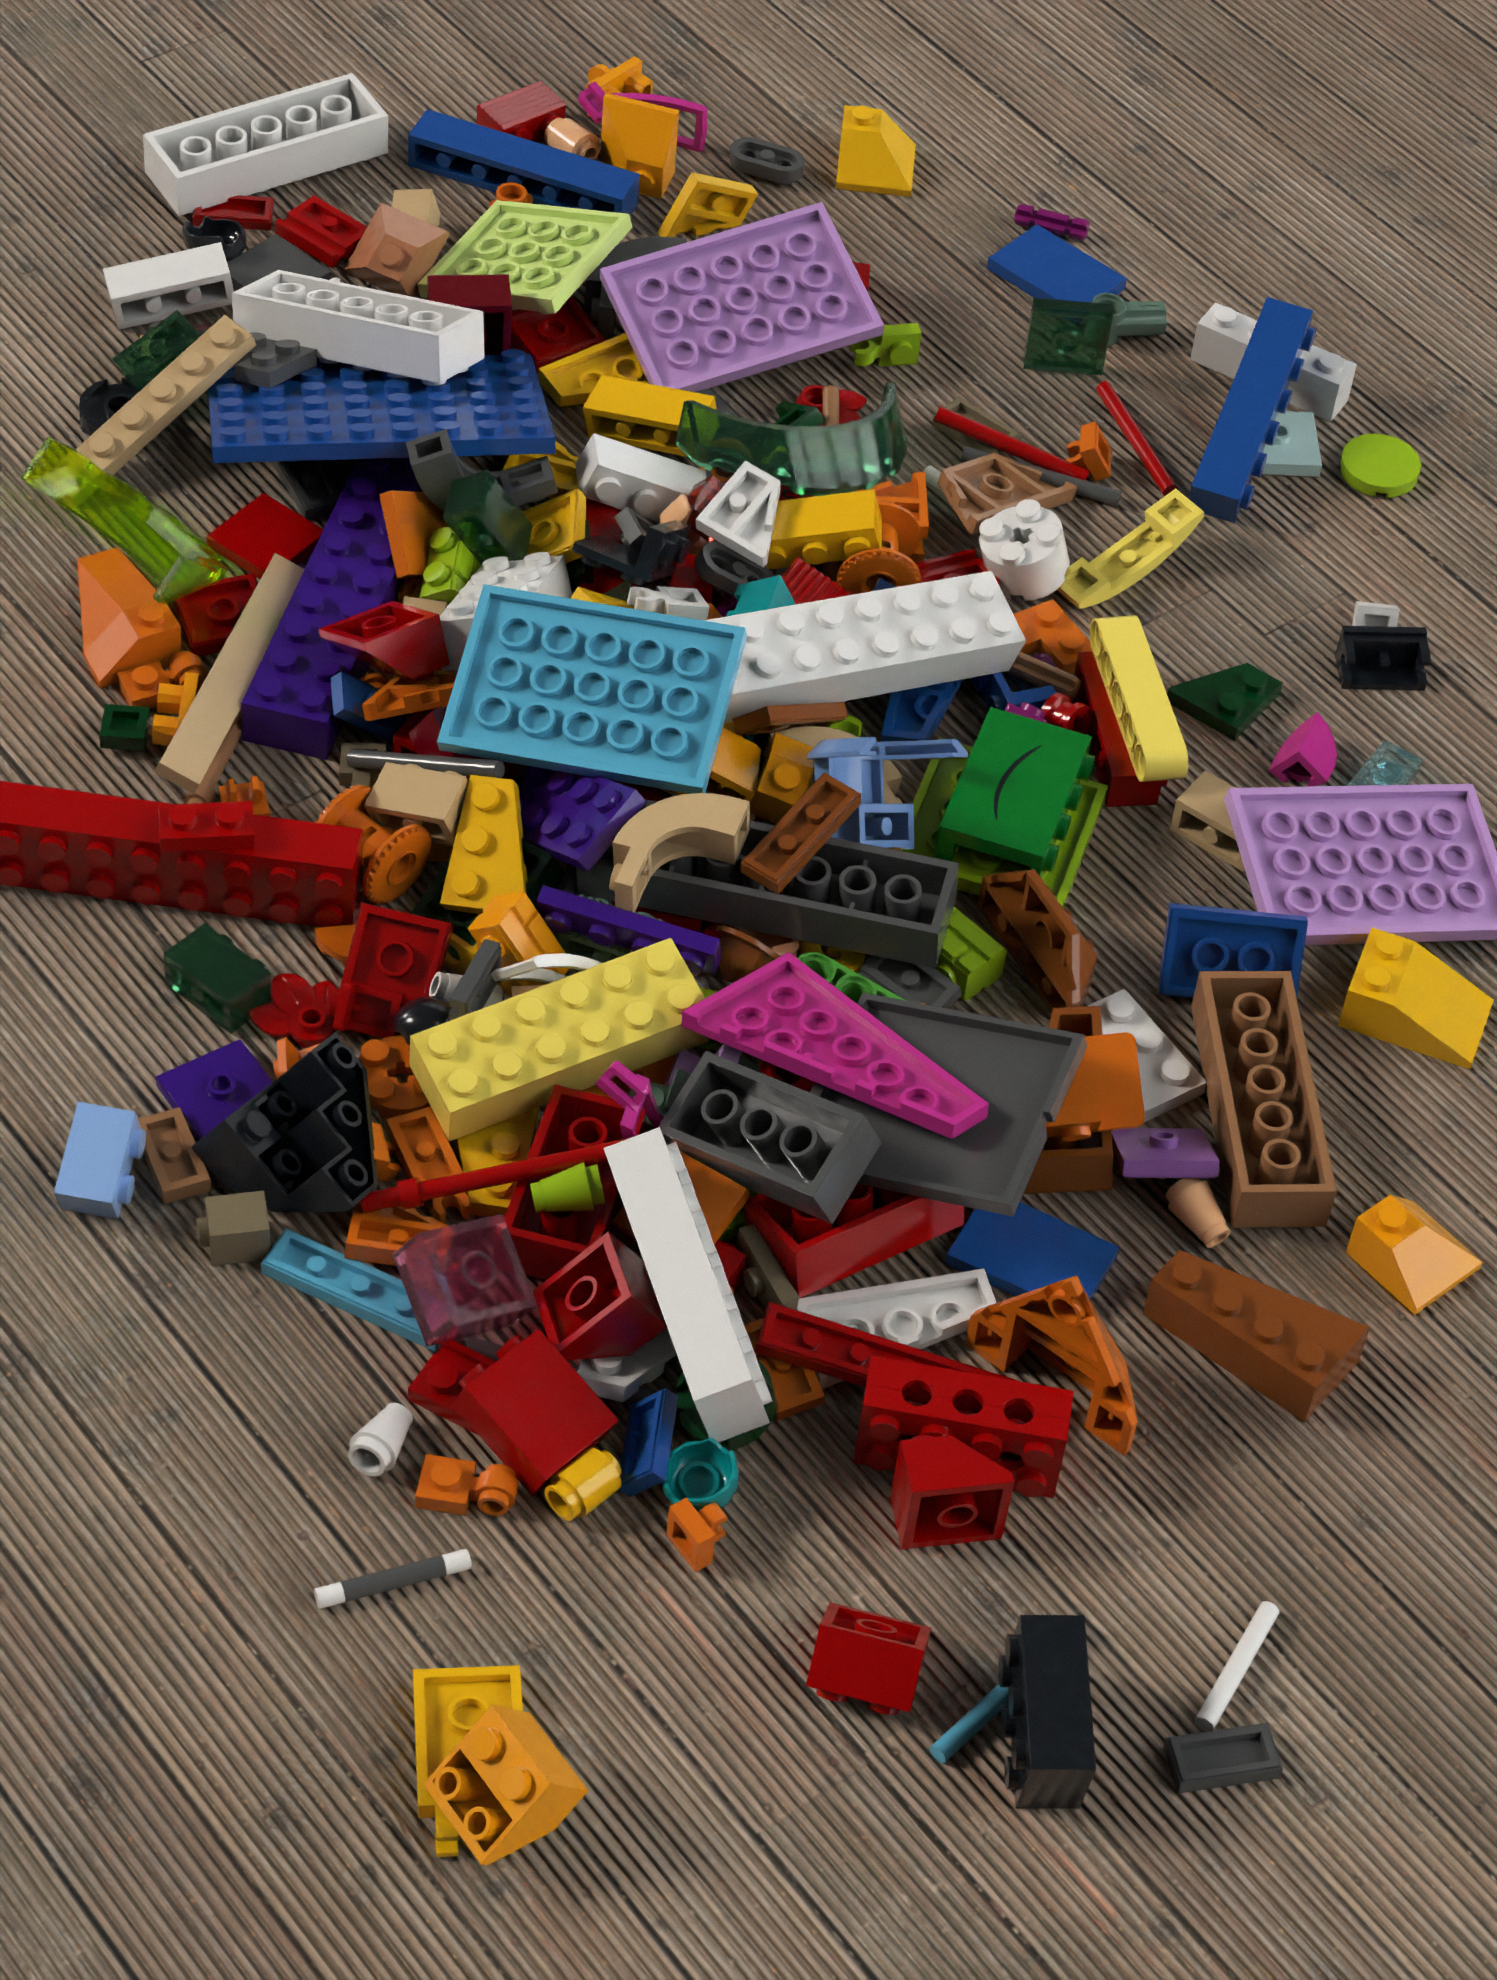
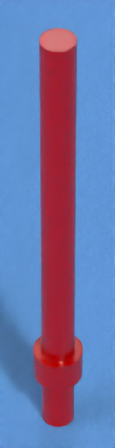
M626 1139L420 1181L418 1177L398 1181L396 1187L370 1192L361 1200V1205L364 1213L402 1206L403 1210L424 1206V1201L559 1173L584 1162L585 1167L608 1163L603 1148Z

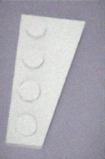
M983 1268L799 1298L797 1310L921 1350L968 1331L970 1316L978 1309L995 1304L996 1300ZM815 1371L822 1389L844 1381Z

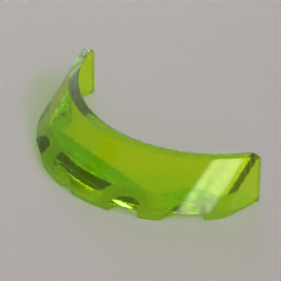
M51 437L45 439L23 473L22 480L84 520L138 562L160 585L153 595V598L158 603L170 604L223 579L228 568L220 563L222 558L184 523L168 511L150 502L144 497L145 494L129 483L96 466L92 459Z

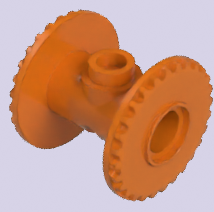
M883 500L878 502L882 516V548L867 549L855 553L840 566L837 573V584L843 586L846 591H850L852 595L873 591L879 578L897 587L921 583L920 571L913 560L909 558L919 545L921 536L920 526L915 516L908 509L903 508L902 505H896L894 502L888 503Z
M365 785L352 786L350 789H345L343 793H339L335 799H332L315 823L363 829V866L367 868L363 878V893L373 903L381 905L390 903L392 900L395 901L400 895L402 896L406 890H409L423 873V869L430 858L429 854L432 851V837L427 829L418 824L407 825L396 832L390 827L381 826L369 816L364 806L372 788Z

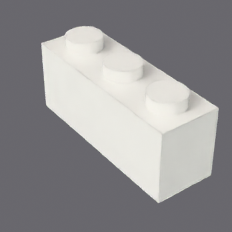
M221 242L103 268L118 330L232 304L234 289Z
M595 433L592 434L575 463L578 488L586 498L621 510L627 506L642 517L660 522L659 515L682 494L687 496L690 504L691 514L689 520L696 521L699 514L711 502L705 470Z

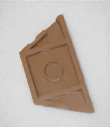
M996 453L942 469L937 483L963 525L971 534L979 532V526L984 520L992 518L1005 509L1017 506L1023 500H1036L1040 503L1041 507L1050 509L1073 501L1077 486L1067 481L1064 486L1058 488L1040 481L1042 471L1020 465L1012 459Z

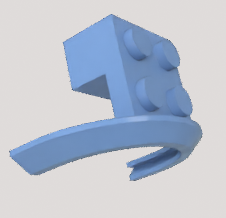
M876 737L822 740L807 754V760H814L813 784L825 772L861 793V804L831 837L882 848L901 847L902 849H914L913 804L884 803L883 760L968 757V752L957 739L876 742Z

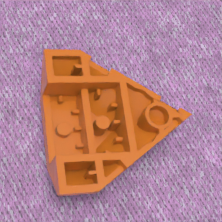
M1077 1275L978 1309L970 1316L965 1346L1003 1372L1027 1349L1031 1350L1092 1392L1084 1428L1125 1456L1130 1451L1138 1420L1127 1364L1092 1305Z

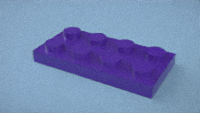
M531 766L525 774L524 781L519 785L523 827L522 845L589 872L613 843L620 829L630 818L637 814L646 803V800L636 789L601 776L590 777Z

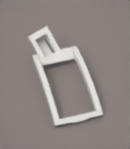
M566 953L543 954L507 967L495 969L491 976L495 981L532 980L549 984L567 976L545 968L566 967L583 971L602 964V962Z

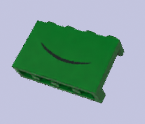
M990 707L939 825L934 857L952 861L957 847L960 845L1028 865L1035 869L1041 878L1044 871L1052 873L1059 852V846H1055L1056 840L1065 841L1072 817L1067 815L1068 810L1077 811L1084 787L1079 785L1080 780L1088 782L1092 773L1095 756L1088 754L1092 736Z

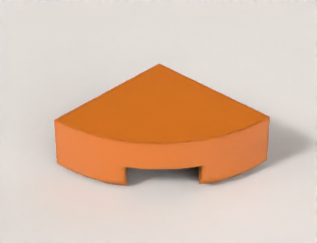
M356 924L315 928V941L320 952L342 961L343 966H345Z

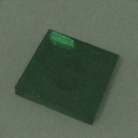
M1033 298L1023 357V369L1102 375L1113 319V304Z

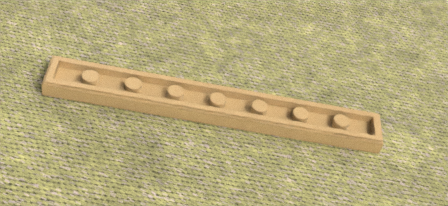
M277 553L274 554L154 773L195 794L241 709V702L305 569Z

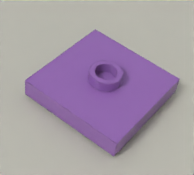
M1134 1128L1111 1131L1113 1156L1124 1177L1215 1178L1219 1175L1220 1161L1202 1129Z

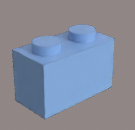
M77 1102L54 1190V1195L61 1209L119 1219L122 1204L128 1205L133 1195L135 1179L133 1175H130L134 1158L140 1159L142 1157L146 1142V1130L141 1129L135 1111Z

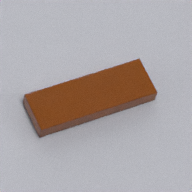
M844 702L765 706L733 718L732 721L736 734L741 736L771 734L803 726L827 727L846 720L848 714Z
M824 772L741 862V873L779 894L861 804V793Z

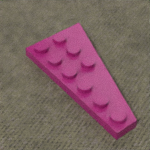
M789 952L682 1011V1027L950 1139H954L987 1118L988 1102Z

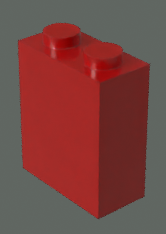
M539 1328L524 1340L519 1334L511 1338L496 1352L499 1360L489 1368L480 1363L470 1370L459 1381L463 1389L452 1404L502 1463L515 1471L516 1479L532 1497L550 1483V1479L555 1473L587 1448H594L604 1440L619 1421Z

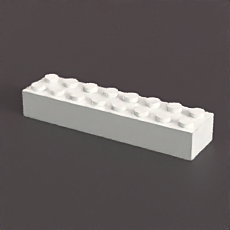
M992 571L703 620L746 628L747 639L724 723L733 722V718L765 706L843 702L1009 671L1026 642Z

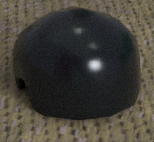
M205 216L199 227L195 228L192 222L187 220L182 229L187 249L221 242L227 262L239 256L246 246V231L238 221L230 219L212 220L210 217Z
M434 996L419 997L411 1000L401 1007L395 1016L394 1032H401L406 1043L410 1045L411 1035L450 1021L449 1012L452 1006H449V1001Z

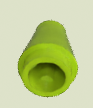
M584 1162L544 1178L540 1182L530 1184L536 1213L543 1211H594V1205L605 1203L597 1164L585 1167Z

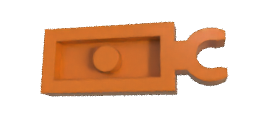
M431 1107L386 1119V1132L391 1143L395 1145L396 1154L408 1179L418 1177L420 1181L463 1173ZM465 1192L433 1199L432 1216L443 1223H446L445 1208L447 1207L459 1209L463 1219L470 1216V1199Z

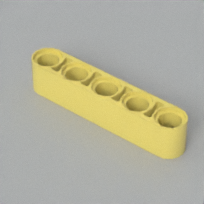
M1138 616L1094 618L1090 624L1092 652L1138 780L1140 782L1185 778L1188 772L1187 748Z

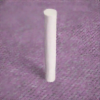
M1268 1601L1261 1602L1194 1720L1197 1727L1206 1732L1213 1731L1279 1615V1609L1273 1603Z

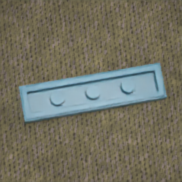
M287 1228L261 1262L262 1274L436 1352L459 1318V1305L363 1262L344 1258L345 1254Z

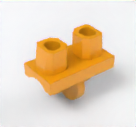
M633 56L616 68L609 69L603 64L593 66L588 72L589 82L586 84V89L590 83L596 81L605 93L652 94L653 81L642 74L643 61Z
M185 672L183 685L159 683L157 712L179 716L154 714L152 744L165 746L170 744L196 697L199 674Z

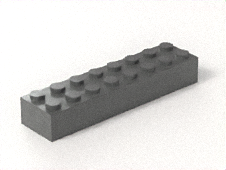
M646 800V803L639 811L656 803V801ZM750 821V831L735 865L700 856H687L671 860L653 873L637 906L936 968L957 898L959 863L830 837L786 887L777 894L741 873V862L774 827V825ZM613 843L589 872L576 867L579 895L583 893L585 896L615 902V891L609 889L610 878L614 868Z

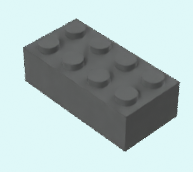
M705 1051L658 1126L667 1145L676 1142L681 1152L736 1183L830 1224L834 1223L882 1143L864 1114L708 1051Z

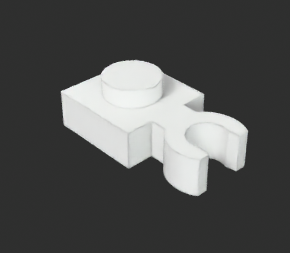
M656 586V590L653 591L644 587H630L627 604L634 606V609L697 620H707L710 608L700 592L693 588Z

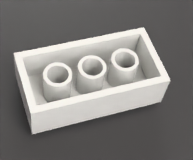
M536 552L525 556L524 560L508 561V557L505 556L485 560L440 615L450 665L445 666V670L459 669L483 584L571 598L572 591L564 555L550 557L548 552Z

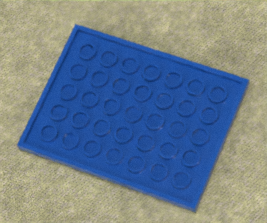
M517 349L504 350L501 352V355L484 354V359L470 366L467 371L458 373L447 379L446 383L437 386L425 385L421 379L412 377L392 378L387 376V372L374 369L369 371L355 370L351 364L341 362L332 364L322 363L317 357L316 366L270 389L235 381V365L208 389L213 463L409 458L406 442L447 429L457 456L555 454V434L532 355L525 354L524 351Z

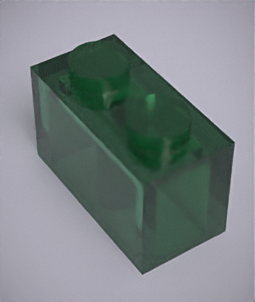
M488 469L451 482L443 519L482 565L485 560L499 556L508 557V561L524 560V557L527 556L533 525Z
M205 923L164 952L165 984L230 1034L250 1020L249 1010L272 1002L270 990L271 973L260 960L252 959L238 949L228 936L217 933Z

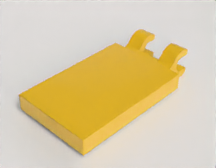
M520 1665L413 1669L418 1818H435L436 1857L458 1856L459 1834L423 1784L491 1705L523 1711Z

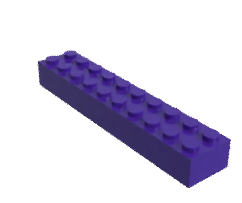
M409 458L356 460L241 702L242 741L319 759H328L344 724V720L333 716L331 677L342 671L360 679L366 675L370 665L363 663L322 639L318 629L390 601L397 602V592L400 585L405 581L403 580L404 578L396 577L380 494L391 490L423 492L417 482Z

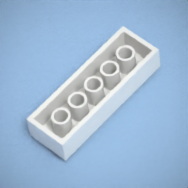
M350 73L143 134L145 173L177 215L182 216L193 213V210L202 206V209L228 202L230 197L237 195L248 196L264 192L274 187L300 181L307 177L387 154L388 114L357 77Z
M277 270L232 293L234 322L248 332L265 334L266 339L276 341L285 339L296 340L300 342V346L317 349L318 360L322 363L332 364L341 362L351 364L355 370L369 371L374 369L387 372V376L392 378L412 377L421 379L425 385L437 386L446 383V380L452 376L467 371L470 366L484 359L483 311L282 270Z
M658 1127L603 1148L693 1401L709 1438H714L716 1441L721 1442L769 1424L764 1405L773 1401L677 1143L673 1142L667 1145L662 1131Z

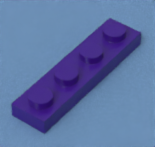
M544 885L538 896V913L553 931L559 933H569L572 931L588 936L591 941L601 946L611 947L615 944L631 949L633 952L672 938L691 973L699 974L703 971L713 975L716 974L721 961L719 938Z

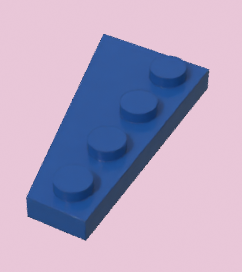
M963 679L891 692L881 734L882 742L931 740Z

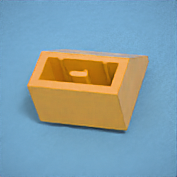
M491 1705L423 1784L479 1863L487 1866L554 1831L589 1791L530 1712Z

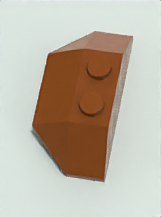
M1035 869L994 873L983 876L978 908L1051 1014L1053 1008L1083 1007L1091 986L1098 956L1092 941L1085 939L1075 925L1070 910L1060 904Z

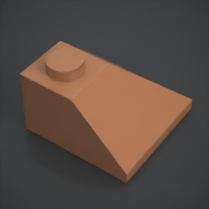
M381 203L343 270L349 275L388 292L415 297L419 290L417 284L430 271L450 234L444 229Z

